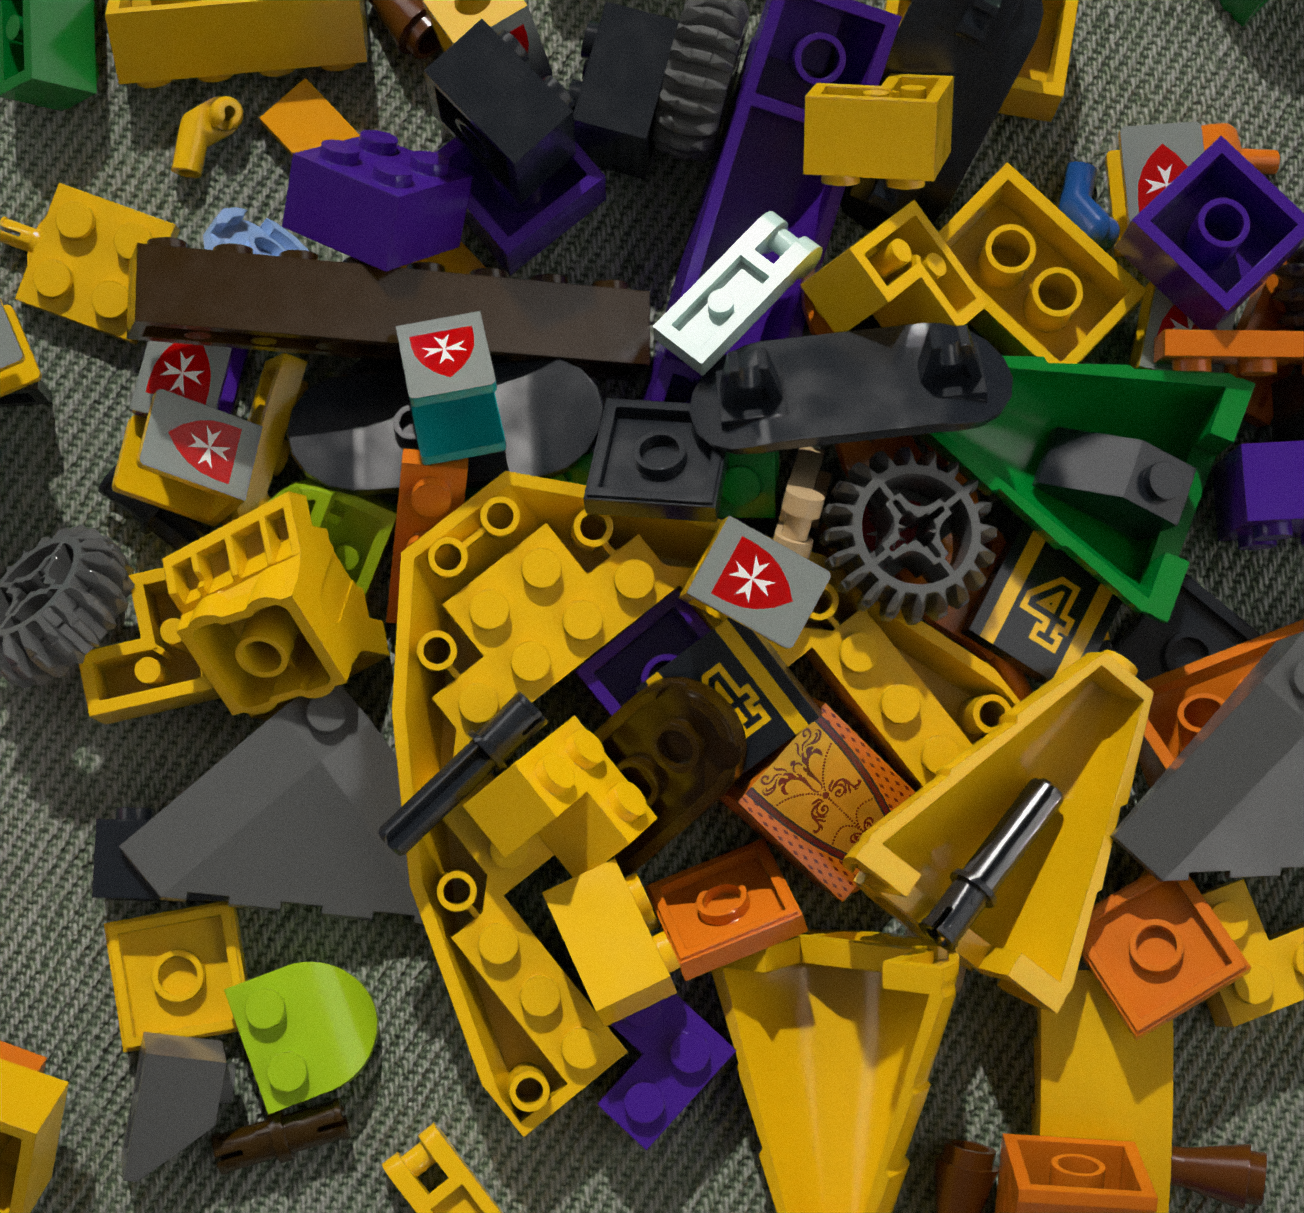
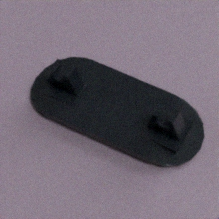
M911 0L899 24L879 86L883 84L890 73L954 76L951 153L934 181H925L923 188L912 190L893 189L886 186V179L860 177L859 184L845 187L840 206L847 216L862 227L873 230L913 200L917 202L932 224L943 213L957 191L1037 39L1044 14L1042 0Z
M916 323L784 338L744 345L723 355L700 378L692 392L689 414L700 437L713 448L735 455L937 432H955L980 428L999 417L1012 397L1013 377L1005 358L987 340L969 331L967 325L956 327L943 323Z
M547 359L492 363L497 384L495 396L505 435L506 449L501 452L469 457L466 488L486 486L504 471L551 479L572 470L589 455L597 441L604 405L599 388L581 368L562 360ZM404 370L330 377L304 392L291 411L287 438L293 459L307 477L326 489L350 495L399 493L403 448L419 450Z

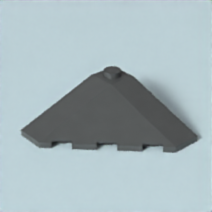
M1304 631L1278 640L1273 644L1110 835L1118 845L1159 882L1189 880V873L1225 871V878L1279 876L1281 868L1304 867Z
M341 685L335 686L332 692L320 698L296 697L119 846L122 854L160 900L186 902L187 893L229 897L228 907L279 912L281 902L321 906V916L371 921L373 912L413 916L412 926L424 927L409 885L406 854L402 856L395 854L378 834L380 827L401 808L396 755L372 721Z

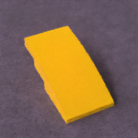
M1077 970L1073 989L1066 996L1065 1002L1057 1014L1037 1007L1038 1037H1034L1035 1103H1031L1032 1135L1135 1142L1158 1196L1156 1213H1169L1173 1127V1019L1138 1041H1135L1090 970Z

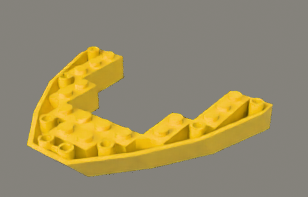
M504 471L403 550L400 562L392 719L401 807L471 741L466 733L470 729L477 732L502 709L517 691L521 692L531 702H534L674 589L677 588L681 593L722 520L703 522L587 514L583 500L586 485ZM811 552L809 560L825 569L824 562L827 558ZM842 568L829 571L831 575L830 580L794 646L789 649L783 648L777 653L788 667L805 654L905 782L917 792L936 777L938 769L999 726V717L1021 701L995 668L925 622L920 621L916 625H907L901 609L892 621H881L879 614L880 602L878 601L866 611L858 610L857 600L862 592L856 586L847 593L838 592L837 586L847 574ZM692 606L710 630L721 623V621ZM490 773L406 853L409 885L481 1084L521 1135L525 1137L628 1051L610 1027H604L591 1003L505 897L506 893L538 869L554 854L536 833L518 849L504 858L462 805L495 779L493 774Z

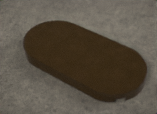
M666 677L656 680L635 694L593 733L600 740L607 756L628 782L634 784L642 792L647 805L657 816V819L634 841L610 859H616L623 876L626 877L638 870L735 785L743 772L747 758V740L739 716L720 693L700 681L686 677Z

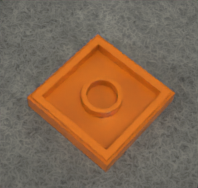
M765 839L757 840L645 886L659 923L681 968L679 969L685 981L808 932L804 916Z
M1148 872L1095 904L1081 958L1135 1041L1168 1023L1251 971V966L1190 876L1189 880L1159 882Z

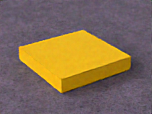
M216 902L104 923L123 1053L140 1050L143 1032L194 1038H207L239 1032L224 989L248 981L236 907H228V902Z

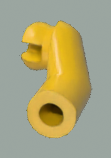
M216 96L183 115L179 125L171 166L172 172L188 178H200L202 176L207 148L233 134L242 123L243 109L236 99L230 96Z

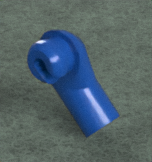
M1074 161L1067 163L1058 209L1103 250H1107L1116 244L1120 235V227L1118 222L1114 218L1109 217L1108 213L1092 199L1097 168L1085 162Z

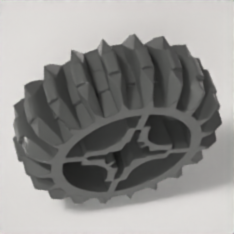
M740 0L685 1L669 53L655 113L656 119L652 139L657 151L670 154L671 158L686 162L694 160L706 163L714 156L731 102L750 17L746 2Z
M901 447L894 454L893 460L884 451L876 452L869 459V467L858 462L848 470L847 474L850 482L839 481L831 490V494L837 503L828 504L822 510L821 518L834 527L825 530L819 536V543L826 547L837 548L838 551L824 562L825 569L828 571L844 569L847 576L838 584V592L844 594L856 586L862 592L857 600L858 610L866 611L876 601L880 602L879 614L881 621H892L896 618L900 609L907 625H916L922 621L924 612L933 621L942 619L948 614V605L955 609H960L969 602L967 590L977 591L986 582V577L979 568H987L994 563L996 554L982 544L993 540L997 536L998 529L991 525L980 523V518L991 511L992 503L981 501L974 504L970 495L977 490L979 480L970 479L963 485L958 483L954 478L959 472V462L951 461L942 470L936 469L937 457L935 450L926 451L920 456L917 463L910 447ZM890 490L911 491L927 498L932 504L916 506L908 502L901 493L894 496ZM865 506L873 514L869 520L877 531L878 539L875 549L870 554L866 548L862 532ZM945 519L949 524L953 540V553L950 564L945 559L948 552L940 541L939 533ZM922 521L926 522L927 525L916 534L917 540L910 542L908 545L904 543L895 551H890L889 547L901 538L899 532L905 531L907 528L913 529ZM890 565H899L908 569L915 578L922 576L928 584L906 583L890 576L882 569Z
M82 524L70 530L63 528L58 530L52 539L49 537L41 538L37 547L31 551H23L21 559L13 566L7 567L6 574L0 580V678L3 676L11 684L16 683L23 689L34 684L39 687L43 686L53 676L58 678L65 676L69 667L73 664L83 663L85 655L94 647H101L100 640L108 631L116 628L115 619L127 609L129 603L126 598L131 594V590L135 586L128 575L134 574L135 570L128 563L126 556L120 551L121 548L107 535L102 536L95 528L87 529Z

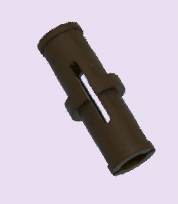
M337 1097L330 1102L284 1114L283 1110L267 1115L268 1120L227 1132L212 1134L211 1140L214 1156H220L221 1161H217L220 1173L223 1176L229 1174L230 1171L278 1158L280 1163L294 1160L296 1152L340 1139L346 1140L351 1138L347 1115H342L344 1106L341 1098Z

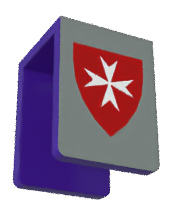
M148 341L130 405L131 412L134 415L147 418L153 395L159 389H163L232 415L250 349Z

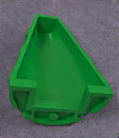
M1003 356L1012 374L1013 383L1012 397L999 417L980 428L955 432L919 434L918 436L948 463L951 461L959 462L960 474L967 480H979L978 490L985 496L994 494L1052 548L1064 551L1136 613H1142L1149 619L1159 623H1167L1190 564L1189 561L1180 558L1179 555L1213 462L1219 453L1234 443L1256 383L1243 378H1236L1230 373L1134 369L1131 365L1048 363L1044 357ZM1056 427L1144 440L1197 468L1178 526L1137 541L1031 486L1051 430Z

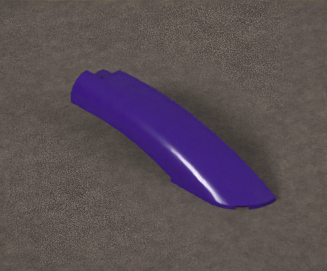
M766 0L755 37L751 38L716 146L666 312L768 211L775 212L787 221L788 231L798 238L807 236L822 247L821 258L814 268L815 273L821 269L846 186L827 185L821 182V175L803 174L805 95L816 83L879 86L902 16L855 0ZM773 251L762 255L773 264L780 258ZM797 279L724 355L744 345L760 341L801 337L806 321L801 304V279ZM657 341L640 400L691 403L692 392L702 375ZM735 518V519H737L738 521L744 523L746 518Z

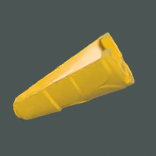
M1111 650L1086 653L999 717V726L938 769L934 779L863 832L859 842L849 850L843 859L844 869L853 873L858 866L860 871L853 880L856 885L878 906L916 936L930 940L921 931L919 923L923 918L927 917L952 884L950 879L952 871L956 868L963 869L1031 779L1045 778L1053 783L1064 796L1062 805L996 891L997 903L993 908L985 907L958 942L957 948L954 951L947 950V955L948 952H958L959 965L970 972L976 969L982 975L1001 979L997 986L1003 991L1036 1007L1057 1014L1064 1004L1066 996L1073 989L1096 895L1103 887L1113 843L1110 835L1116 829L1121 806L1128 804L1154 691L1135 677L1138 669L1124 656ZM941 937V940H940L938 943H941V944H942V942H943L945 939H944L943 937Z
M808 929V935L800 934L712 970L734 1049L737 1050L735 1052L738 1060L736 1068L762 1146L759 1158L776 1212L892 1213L910 1165V1161L905 1155L931 1086L929 1077L956 997L955 984L959 974L958 952H948L947 955V950L942 948L941 943L935 944L931 940L906 935L858 930Z

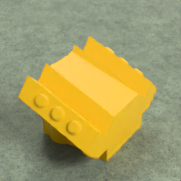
M288 491L162 558L168 594L182 614L176 632L232 716L248 713L251 718L269 720L296 697L320 698L332 692L335 686L347 683L349 677L390 656L383 621L369 618L364 590L358 587L354 580H351L329 540L328 530L312 525L306 495Z

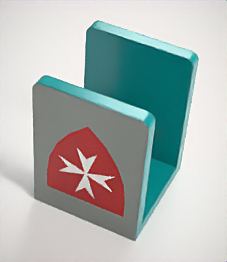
M480 311L396 326L422 464L431 465L504 451L506 449V440L495 396V391L497 390L496 378Z

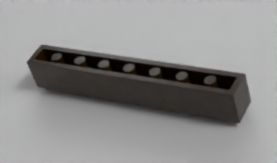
M171 237L152 238L147 241V244L137 243L129 262L127 339L402 362L396 326L480 311L492 363L535 359L562 360L581 368L591 378L631 381L650 365V291L629 289V284L621 280H600L589 286L569 284V279L559 274H540L533 276L531 280L507 278L506 271L496 268L474 269L469 274L445 272L443 265L433 262H416L409 264L407 268L383 271L353 257H348L343 262L318 260L316 253L306 250H287L281 252L279 256L253 254V249L249 246L234 243L220 244L215 246L213 250L187 248L185 241Z

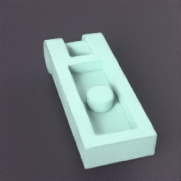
M773 211L766 212L652 326L654 339L703 376L797 279L806 277L815 268L821 258L822 247L807 236L796 237L788 231L787 221ZM773 251L780 258L773 264L762 255Z

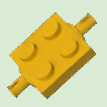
M62 183L58 184L47 215L38 225L37 229L13 221L5 216L0 219V227L20 235L16 236L0 230V243L28 252L27 268L15 296L17 301L137 345L138 340L127 339L129 262L137 243L147 244L149 239L157 237L177 238L180 232L179 227L168 221Z

